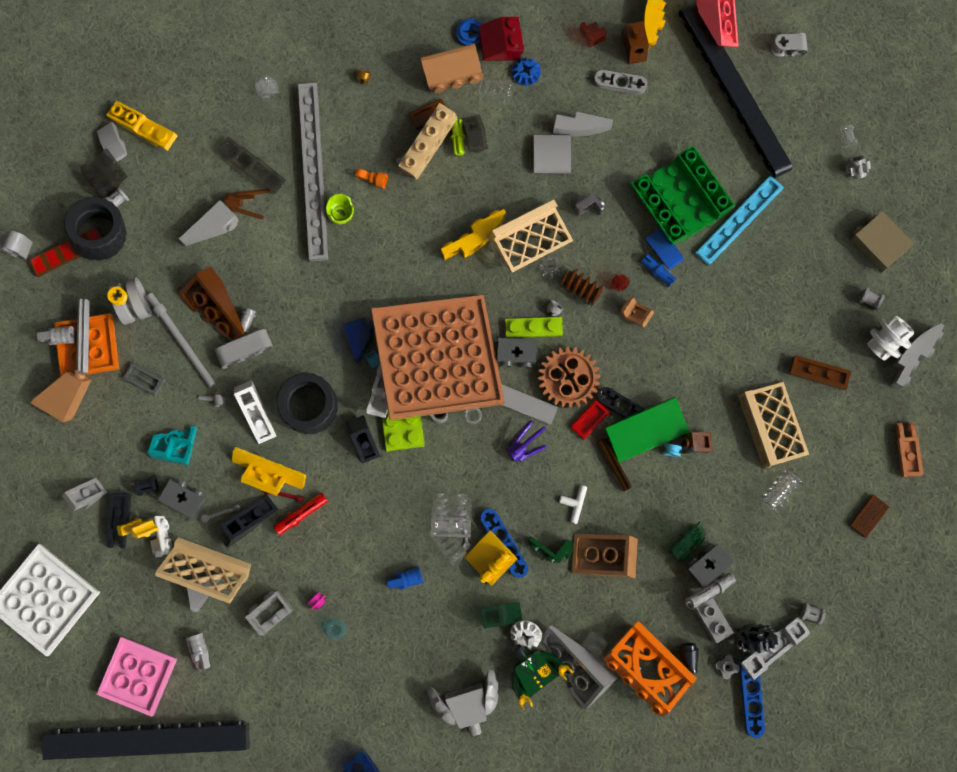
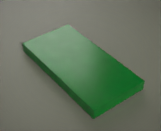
M675 396L604 426L619 463L689 433Z

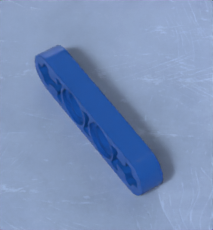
M484 510L481 514V521L487 532L490 531L488 527H492L489 521H484L486 518L485 514H494L493 521L495 524L499 522L500 526L494 527L491 531L494 533L496 530L501 529L505 532L504 539L500 541L506 547L511 546L514 548L515 557H520V560H517L518 564L525 567L523 574L515 573L514 569H516V566L513 563L509 567L510 572L517 578L524 577L528 572V565L495 510Z
M740 664L745 729L751 737L759 738L765 732L760 675L755 680H752L751 677L745 679V675H748V673ZM749 681H753L756 684V690L752 693L746 690V684ZM754 701L758 704V710L755 713H750L748 711V704ZM748 716H760L759 720L755 719L756 725L760 726V730H757V734H754V731L750 730V727H752L754 724L753 719L749 720Z

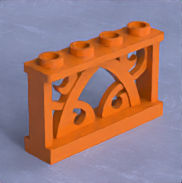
M639 621L626 631L603 658L607 666L611 670L616 671L621 676L622 681L630 685L636 691V695L640 699L645 700L651 706V710L661 717L670 713L671 709L697 679ZM630 637L634 639L632 648L624 645ZM620 650H626L631 653V656H622L626 658V664L618 657ZM645 650L649 655L645 656L641 653H644ZM639 659L644 661L655 659L658 662L657 674L660 680L642 678ZM662 668H664L668 672V674L665 673L663 675ZM678 682L681 686L674 694L670 685ZM663 687H665L669 693V700L667 702H664L657 695V693H661L662 697L665 696V690Z

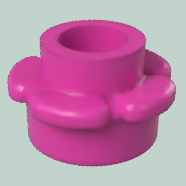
M318 592L308 602L312 607L311 610L313 608L318 610L326 602L324 600L325 595L323 596Z

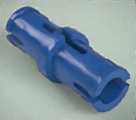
M647 254L646 258H643L640 263L649 269L654 277L657 276L667 287H670L677 278L671 275L664 268L663 264L660 265Z

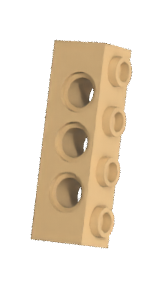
M441 103L438 104L398 165L402 171L416 180L419 178L458 119L455 112Z

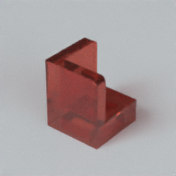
M585 22L581 23L580 32L589 48L606 41L607 31L604 27L599 28L596 22L588 26Z

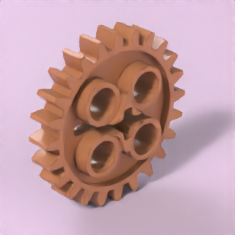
M569 347L566 348V352L559 348V354L552 351L553 358L546 356L545 359L548 363L542 362L541 366L545 369H539L538 372L543 375L538 377V381L543 382L539 385V388L546 389L542 395L549 394L550 396L547 401L549 402L554 399V406L560 402L562 409L565 404H568L569 409L572 408L573 404L579 408L580 402L586 405V398L592 400L593 396L591 393H597L594 386L600 385L599 382L595 381L601 377L599 374H595L599 367L593 368L596 361H589L590 354L584 357V350L577 353V347L574 348L573 352H570ZM574 361L577 367L570 369L567 366V362ZM559 364H562L564 366V369L569 376L573 375L572 382L579 389V392L575 391L574 386L570 380H565L566 373L559 366ZM558 371L561 377L554 379L551 377V372ZM579 377H585L587 379V384L581 385L578 383L577 379ZM569 387L571 394L564 395L561 392V388Z

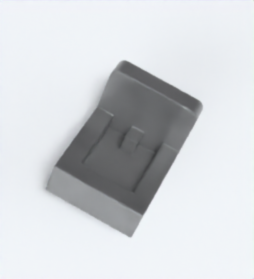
M593 193L587 198L582 197L576 202L574 211L580 216L594 207L599 215H602L605 205L600 197L597 198Z

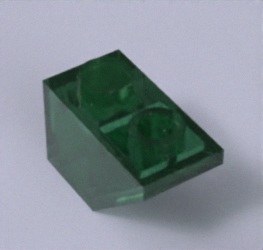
M520 602L481 608L484 629L523 621Z

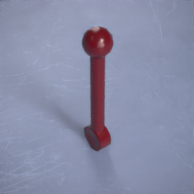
M278 493V496L295 499L299 502H302L304 498L300 495Z

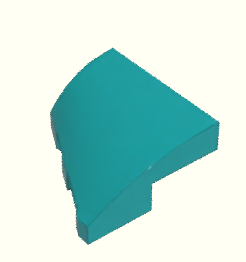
M190 426V429L179 432L178 430H173L168 434L154 435L148 450L149 456L152 459L189 465L197 431L196 426ZM180 448H183V449L186 450V452H176V451H177L178 449H180Z

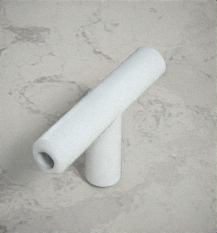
M580 485L576 500L561 496L559 500L561 504L574 507L570 522L574 524L578 523L587 487L584 485Z

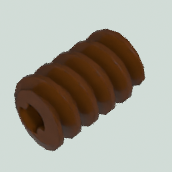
M577 268L573 271L570 270L560 286L563 287L567 284V291L573 288V295L580 292L579 299L586 296L585 303L592 301V307L601 295L603 285L596 288L597 281L590 284L591 277L584 280L583 272L577 275Z

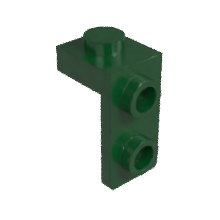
M530 536L528 538V541H530L529 546L537 552L542 550L546 554L545 558L553 564L555 562L560 563L564 557L568 559L574 551L571 548L574 543L568 539L555 555Z

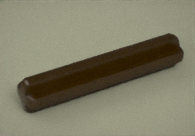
M602 438L598 440L597 445L619 487L623 492L629 490L632 486L607 439Z

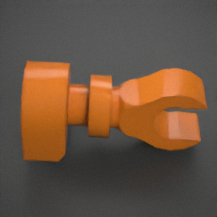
M356 168L354 174L356 178L373 184L375 182V185L382 189L385 188L388 179L386 173L379 172L377 175L375 172L370 173Z

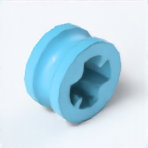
M673 444L664 445L666 451L663 452V455L681 457L679 450L682 449L681 446Z

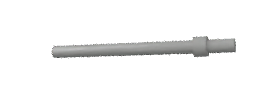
M153 293L147 295V299L154 307L153 311L158 317L160 316L208 387L211 388L216 383L166 313L167 309L163 304L159 303Z

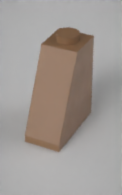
M78 370L66 372L31 401V404L61 422L70 421L74 417L91 380L85 377V373Z

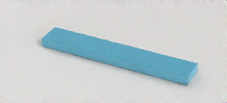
M770 175L695 254L709 266L784 187Z

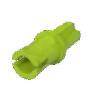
M458 119L454 123L450 137L453 141V152L456 156H462L465 153V135L463 134V122L461 119H459V123Z

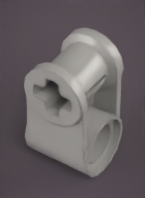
M806 34L778 35L775 42L771 45L772 54L779 57H794V55L801 54V56L808 53Z

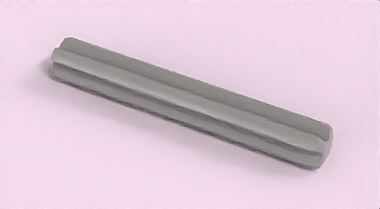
M88 299L78 300L76 370L83 373L88 372L90 305Z

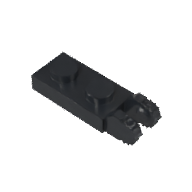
M110 493L106 530L108 532V548L114 547L115 533H118L117 526L129 523L132 494ZM127 535L119 537L120 549H125Z

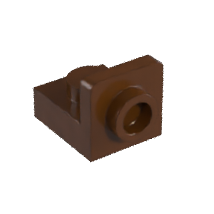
M690 432L682 435L681 447L683 454L713 452L711 432Z

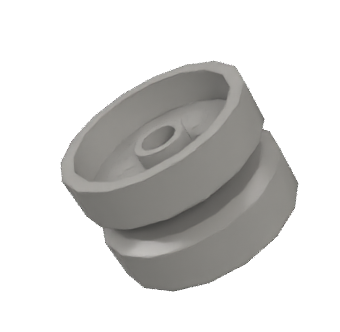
M137 277L127 280L125 286L121 283L109 286V290L113 287H121L128 295L125 304L121 306L113 304L122 324L127 325L135 322L136 316L141 320L152 316L146 292ZM118 292V294L114 295L113 297L117 300L118 297H121L122 295Z

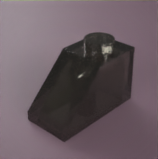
M475 115L462 118L470 153H480L488 149L485 127L481 116Z

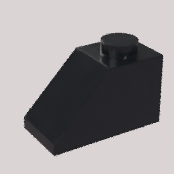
M364 415L347 421L349 434L362 463L381 457Z

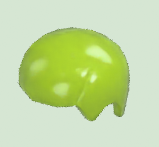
M342 193L332 195L326 204V214L329 220L339 225L346 224L352 219L354 207L350 197ZM337 210H343L345 216L337 212Z

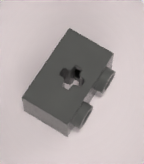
M498 338L497 364H501V367L510 368L512 365H520V368L525 369L531 368L532 365L535 366L537 340ZM515 350H519L520 354L519 357H515V354L512 353Z
M179 479L176 482L169 480L158 501L196 520L207 501L203 497L204 493L196 488L192 491L186 488L188 484ZM181 495H185L187 500L182 501Z
M712 544L708 545L702 551L704 555L699 559L696 556L687 563L689 565L686 569L687 572L701 588H705L734 563L719 544L714 546ZM705 560L713 562L711 564L712 569L704 567L707 564Z

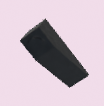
M266 495L220 524L216 535L225 547L228 548L276 513L278 508L269 496Z

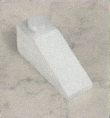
M252 380L234 387V395L258 444L276 437Z

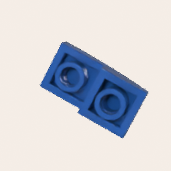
M661 228L645 238L646 242L668 270L684 260L682 254L675 245L670 243Z

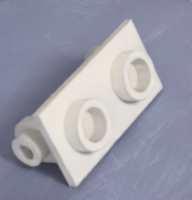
M154 516V518L148 520H153L159 530L151 533L149 537L156 536L157 538L150 542L152 554H155V558L168 555L173 548V544L168 537V521L164 516Z

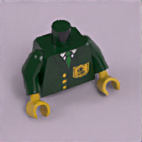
M520 646L513 652L519 662L513 666L514 671L511 674L512 688L524 711L523 704L529 702L532 707L533 703L530 697L560 675L563 679L567 680L564 676V672L567 670L573 674L572 669L565 666L556 655L544 650L539 652L534 650L528 654L525 648Z

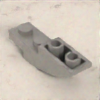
M943 324L934 326L911 342L910 348H905L901 352V356L893 364V367L899 371L891 387L897 390L906 387L911 380V377H909L911 371L917 368L920 361L933 355L935 351L933 346L936 342H939L944 333L942 332Z

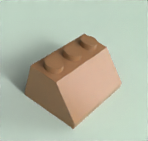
M475 44L421 58L431 92L441 93L445 89H457L462 87V85L476 84L480 80H484Z

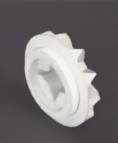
M518 621L512 626L510 631L511 639L515 640V645L520 644L523 647L527 646L529 649L534 646L537 647L542 639L540 628L530 621ZM523 632L526 634V636H529L528 639H526L525 636H522Z

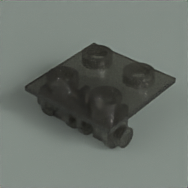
M107 148L90 165L85 163L81 166V172L87 177V181L90 182V185L94 187L97 195L101 198L110 196L128 177Z

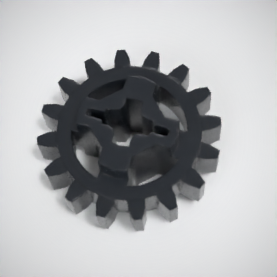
M750 624L743 626V629H737L733 636L734 646L737 649H742V652L753 653L756 651L762 653L769 651L768 648L774 649L775 645H778V633L774 627L769 628V625L759 624L756 626Z

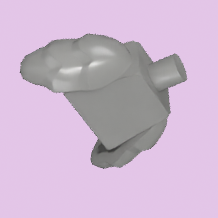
M488 669L484 693L482 683L445 694V700L432 687L427 690L430 705L443 722L449 725L457 724L459 729L468 727L470 736H476L482 733L479 723L486 721V715L491 714L497 705L499 683L496 680L494 670Z

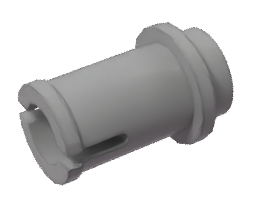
M248 308L241 311L243 314L240 319L246 333H249L252 320L256 318V311Z

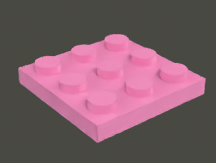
M121 637L96 695L152 717L156 712L177 658Z

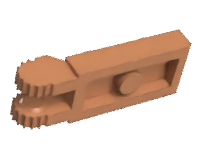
M914 422L908 423L909 437L906 438L902 423H896L898 438L896 440L901 477L923 476L919 438L916 434Z

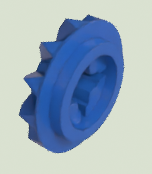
M466 19L458 25L456 35L462 45L475 44L477 46L480 43L478 26L482 25V23L476 19ZM472 27L473 33L476 34L469 38L466 32H469Z
M528 57L524 59L519 58L512 67L513 79L520 85H532L540 78V65L535 59L532 60ZM523 65L524 67H526V69H530V75H528L526 72L521 73L523 72Z

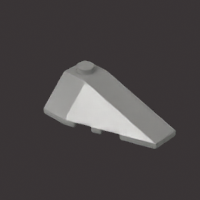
M552 625L543 634L541 641L546 650L556 655L565 666H568L573 671V674L569 670L564 672V676H567L572 684V687L568 688L585 710L588 709L609 689L618 677L602 660Z

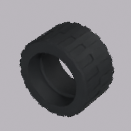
M86 197L72 204L65 214L63 221L64 231L74 251L80 254L81 257L101 261L111 258L123 248L127 239L126 227L120 210L111 201L105 198ZM92 218H106L113 222L111 231L102 239L86 240L78 236L80 227Z
M306 372L293 375V377L288 378L282 384L277 394L276 406L281 419L296 432L316 434L324 431L336 418L338 399L333 388L324 378L314 373ZM304 387H315L325 397L326 404L323 412L311 421H301L295 418L290 409L293 395Z

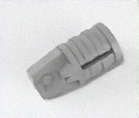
M72 326L48 328L46 332L37 333V340L48 342V345L72 344L76 338L75 330Z
M203 633L186 638L185 641L189 648L190 657L197 671L210 668L208 649L206 648Z

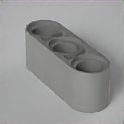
M262 329L215 349V353L221 368L226 369L228 365L238 364L245 361L247 357H254L263 353L262 351L266 349L271 350L273 345L267 331Z

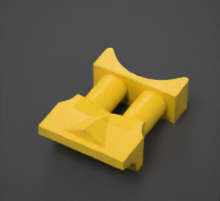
M136 518L130 523L117 526L119 536L131 534L133 538L149 537L151 533L159 530L153 520L142 522L141 518Z

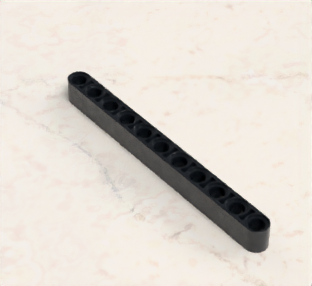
M696 3L679 10L678 14L680 18L682 17L685 28L693 36V42L697 48H700L704 61L708 62L711 67V73L714 78L718 79V85L722 92L726 93L727 100L732 109L736 110V116L740 123L744 124L747 135L755 143L754 147L758 154L762 155L766 168L773 174L772 177L775 179L791 171L792 164L725 48L718 46L698 12Z

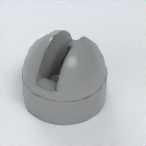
M551 300L546 310L547 313L551 311V316L555 317L563 311V308L559 303Z

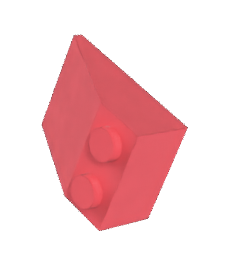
M696 0L698 12L718 46L739 47L735 0Z

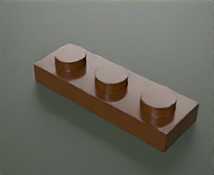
M795 355L789 375L846 390L851 371Z

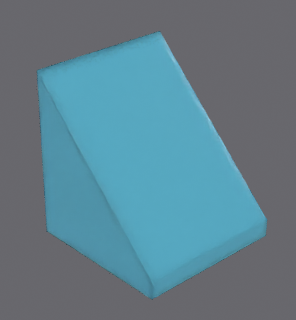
M374 350L364 356L372 368L380 363L379 356Z

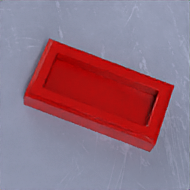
M595 400L570 428L585 440L610 412L598 400Z

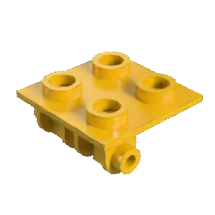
M491 530L464 557L480 574L479 580L482 583L488 582L491 586L517 560L515 555Z

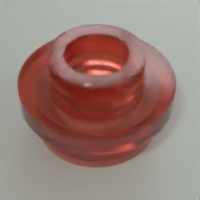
M624 274L615 276L611 280L612 289L618 291L625 290L630 283L629 278Z

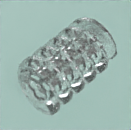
M783 470L781 476L776 477V482L771 483L772 488L766 489L767 494L763 493L761 495L763 504L772 512L779 514L777 507L784 508L782 501L789 503V499L786 496L794 497L795 495L791 490L799 491L796 484L803 485L802 481L793 473Z

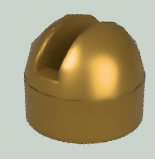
M358 69L356 79L359 83L363 79V84H367L372 73Z

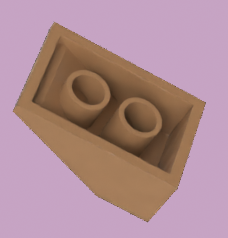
M574 534L572 573L636 578L638 539L626 535Z

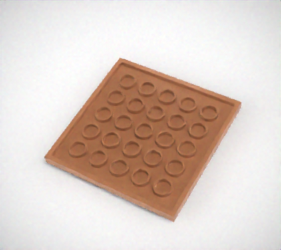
M484 295L371 309L390 421L504 405L505 400Z

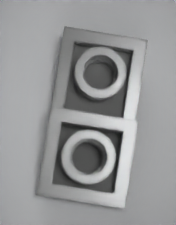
M113 122L97 131L101 145L110 163L114 164L127 156L125 143L119 138L117 126Z

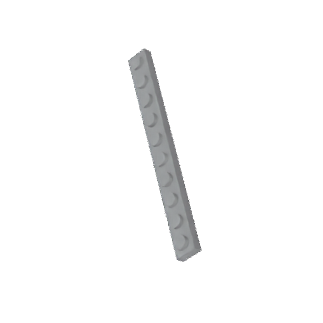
M317 83L298 84L309 261L329 260L318 88Z

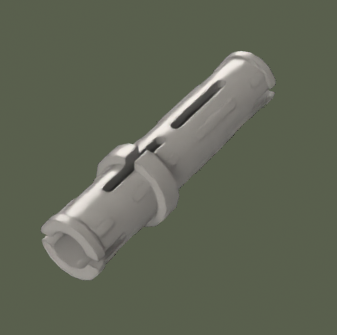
M727 573L720 579H714L710 585L685 599L686 606L693 610L715 595H721L725 589L735 584V577L731 573Z

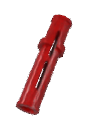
M321 492L293 513L289 512L286 518L273 525L274 529L281 536L293 526H298L300 521L328 503V500Z

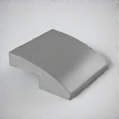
M534 135V173H571V135Z

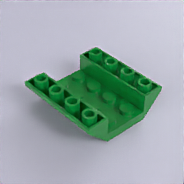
M694 145L677 154L674 161L648 176L646 173L630 183L672 245L683 242L735 207L734 202Z

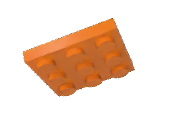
M109 313L89 317L88 372L85 374L91 375L120 370L113 315ZM77 319L54 323L55 328L72 326L76 335L74 343L57 345L60 377L66 372L76 370Z

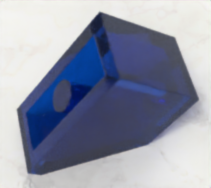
M365 317L343 324L356 363L361 362L372 340L371 333L374 332L371 322H367Z

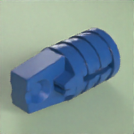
M419 566L407 569L406 571L396 572L395 577L387 579L389 589L399 587L401 590L424 583Z

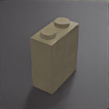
M883 211L878 216L874 213L866 220L868 224L864 228L859 226L853 232L855 236L851 239L881 272L914 245Z

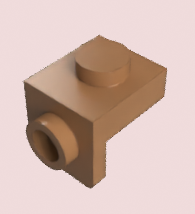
M631 296L624 302L621 313L626 320L642 328H645L654 314L652 309L637 303Z

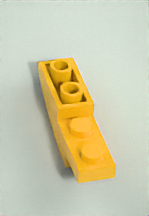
M664 0L647 1L643 23L649 43L648 51L651 45L655 46L659 37L656 33L658 30L662 31L666 20H663L665 14L663 9L666 5Z
M117 100L106 114L107 117L125 129L166 151L169 150L178 137L175 132L146 118L144 114Z
M495 210L489 214V217L475 220L472 223L473 225H471V234H463L459 240L444 244L443 248H441L444 260L460 252L466 258L483 247L489 241L487 235L502 225L506 217L505 210Z

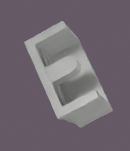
M279 591L268 593L263 598L265 601L260 605L256 604L248 610L249 614L245 617L260 636L265 635L294 610ZM279 599L284 607L261 625L256 617Z

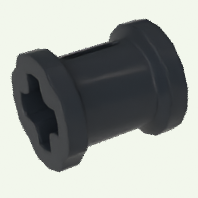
M151 475L150 478L143 480H134L138 496L151 491L159 492L158 481L155 475Z

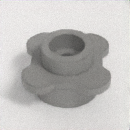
M726 655L725 659L716 663V668L720 670L724 679H730L732 674L740 671L739 665L734 663L731 655Z

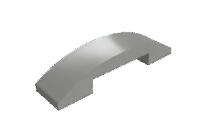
M796 617L777 631L778 645H775L774 649L768 648L769 651L762 653L754 651L742 660L740 664L752 680H755L768 669L770 664L810 634V631L799 617Z

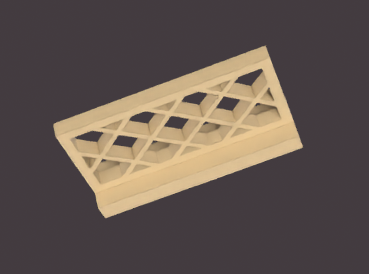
M555 200L492 230L487 235L489 241H493L510 274L573 241L556 210L558 205ZM553 215L556 220L555 226L546 223L548 216ZM535 223L542 226L540 234L531 231L532 224ZM545 227L554 230L552 238L543 236ZM518 231L526 233L525 242L515 239ZM557 232L563 233L566 241L560 242L555 240ZM530 235L539 238L537 246L528 243ZM503 239L511 241L509 250L503 248L499 241ZM542 239L551 242L548 250L540 248ZM514 243L523 246L521 254L512 251ZM527 247L536 250L533 258L525 256ZM511 255L520 258L519 265L513 267L510 262Z
M784 382L753 391H746L738 396L763 469L809 455ZM779 387L782 393L780 400L771 396L773 390ZM759 393L766 397L763 405L756 402L755 394ZM769 399L777 403L775 411L766 407ZM780 406L787 408L789 413L786 418L777 414ZM763 411L772 415L769 423L762 419ZM775 417L784 422L781 430L772 425ZM787 424L794 427L795 432L793 436L784 432ZM770 429L779 433L776 441L769 438L768 432ZM782 436L790 440L787 448L779 444ZM794 442L801 446L802 453L796 454L790 450ZM777 447L785 451L783 458L777 460L774 453Z
M178 537L174 548L157 569L155 576L230 604L242 584L246 583L251 564ZM173 557H176V558H179V559H182V560H180V561H174ZM191 564H195L201 567L193 568ZM187 565L188 570L179 571V566ZM173 568L175 572L167 573L164 570ZM210 571H214L219 574L211 575ZM205 572L207 576L198 578L196 573ZM192 575L193 579L186 580L182 576ZM228 577L233 578V579L238 580V581L230 582L229 579H228ZM224 579L225 583L217 585L215 580ZM210 581L212 585L210 587L202 586L201 583ZM228 588L230 594H223L220 592V590Z

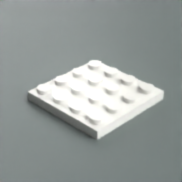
M38 544L0 590V619L41 653L49 656L99 595L100 591L42 544Z

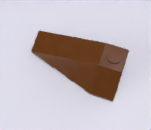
M212 267L195 274L178 293L193 312H196L198 309L204 315L203 320L207 323L212 322L216 326V330L230 342L241 338L245 334L224 283Z

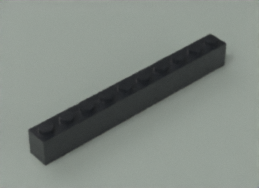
M232 720V724H224V721H212L211 725H204V722H192L191 726H184V723H172L171 727H164V724H151V728H143V725H131V729H123V726L120 725L111 726V730H103V726L91 727V731H83V727L71 728V732H63V728L50 729V733L43 735V760L242 751L250 748L249 723L244 724V720Z

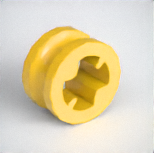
M118 286L111 288L107 294L109 301L117 306L125 304L128 299L127 293ZM119 292L122 296L116 300L113 296Z

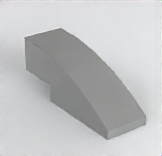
M577 112L575 118L557 114L553 134L571 135V137L599 134L611 130L613 120Z

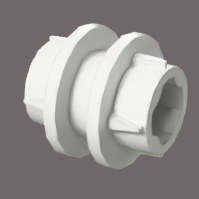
M895 316L891 321L883 318L880 321L883 329L879 331L873 328L870 331L873 338L867 344L883 360H886L891 355L899 358L901 352L898 348L900 346L907 349L911 347L908 339L914 334V331L898 316Z

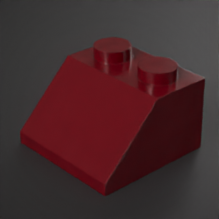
M499 17L478 26L483 61L518 60L524 52L519 17Z

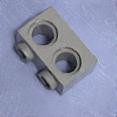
M713 598L693 609L713 643H718L734 633Z

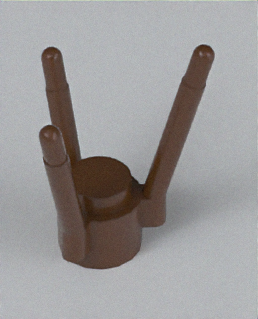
M262 189L226 193L225 205L231 208L232 212L264 219V216L240 209L239 206L242 207L243 199H254L256 194L269 193L272 190Z

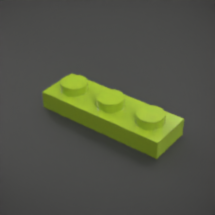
M562 317L505 319L506 338L563 337Z

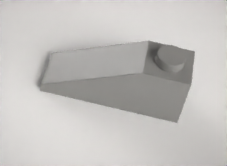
M218 201L179 239L185 246L224 234L228 230L232 231L237 226L239 220L222 201Z

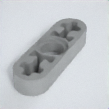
M600 70L596 73L594 79L595 85L602 89L642 94L647 88V80L638 75ZM601 76H605L606 80L604 83H601ZM611 77H614V78H613L612 85H611V84H610ZM623 79L626 84L620 87L616 84V80ZM629 80H632L631 87L629 88ZM637 82H641L642 86L640 87V89H638L637 85L634 84H637Z

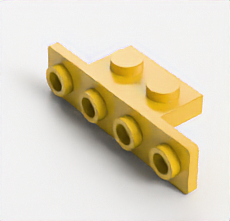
M234 448L232 462L247 468L241 477L242 483L275 496L278 495L284 483L303 489L306 479L305 474L246 450Z

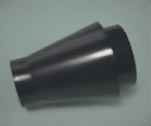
M696 643L681 644L679 653L684 666L692 674L697 673L699 648H697Z

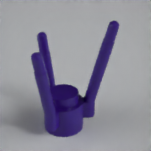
M529 421L516 439L509 444L510 448L507 449V452L516 462L518 460L524 461L527 457L547 448L546 445H543L524 454L527 451L524 447L546 429L545 426L521 444L519 440L533 424V421Z

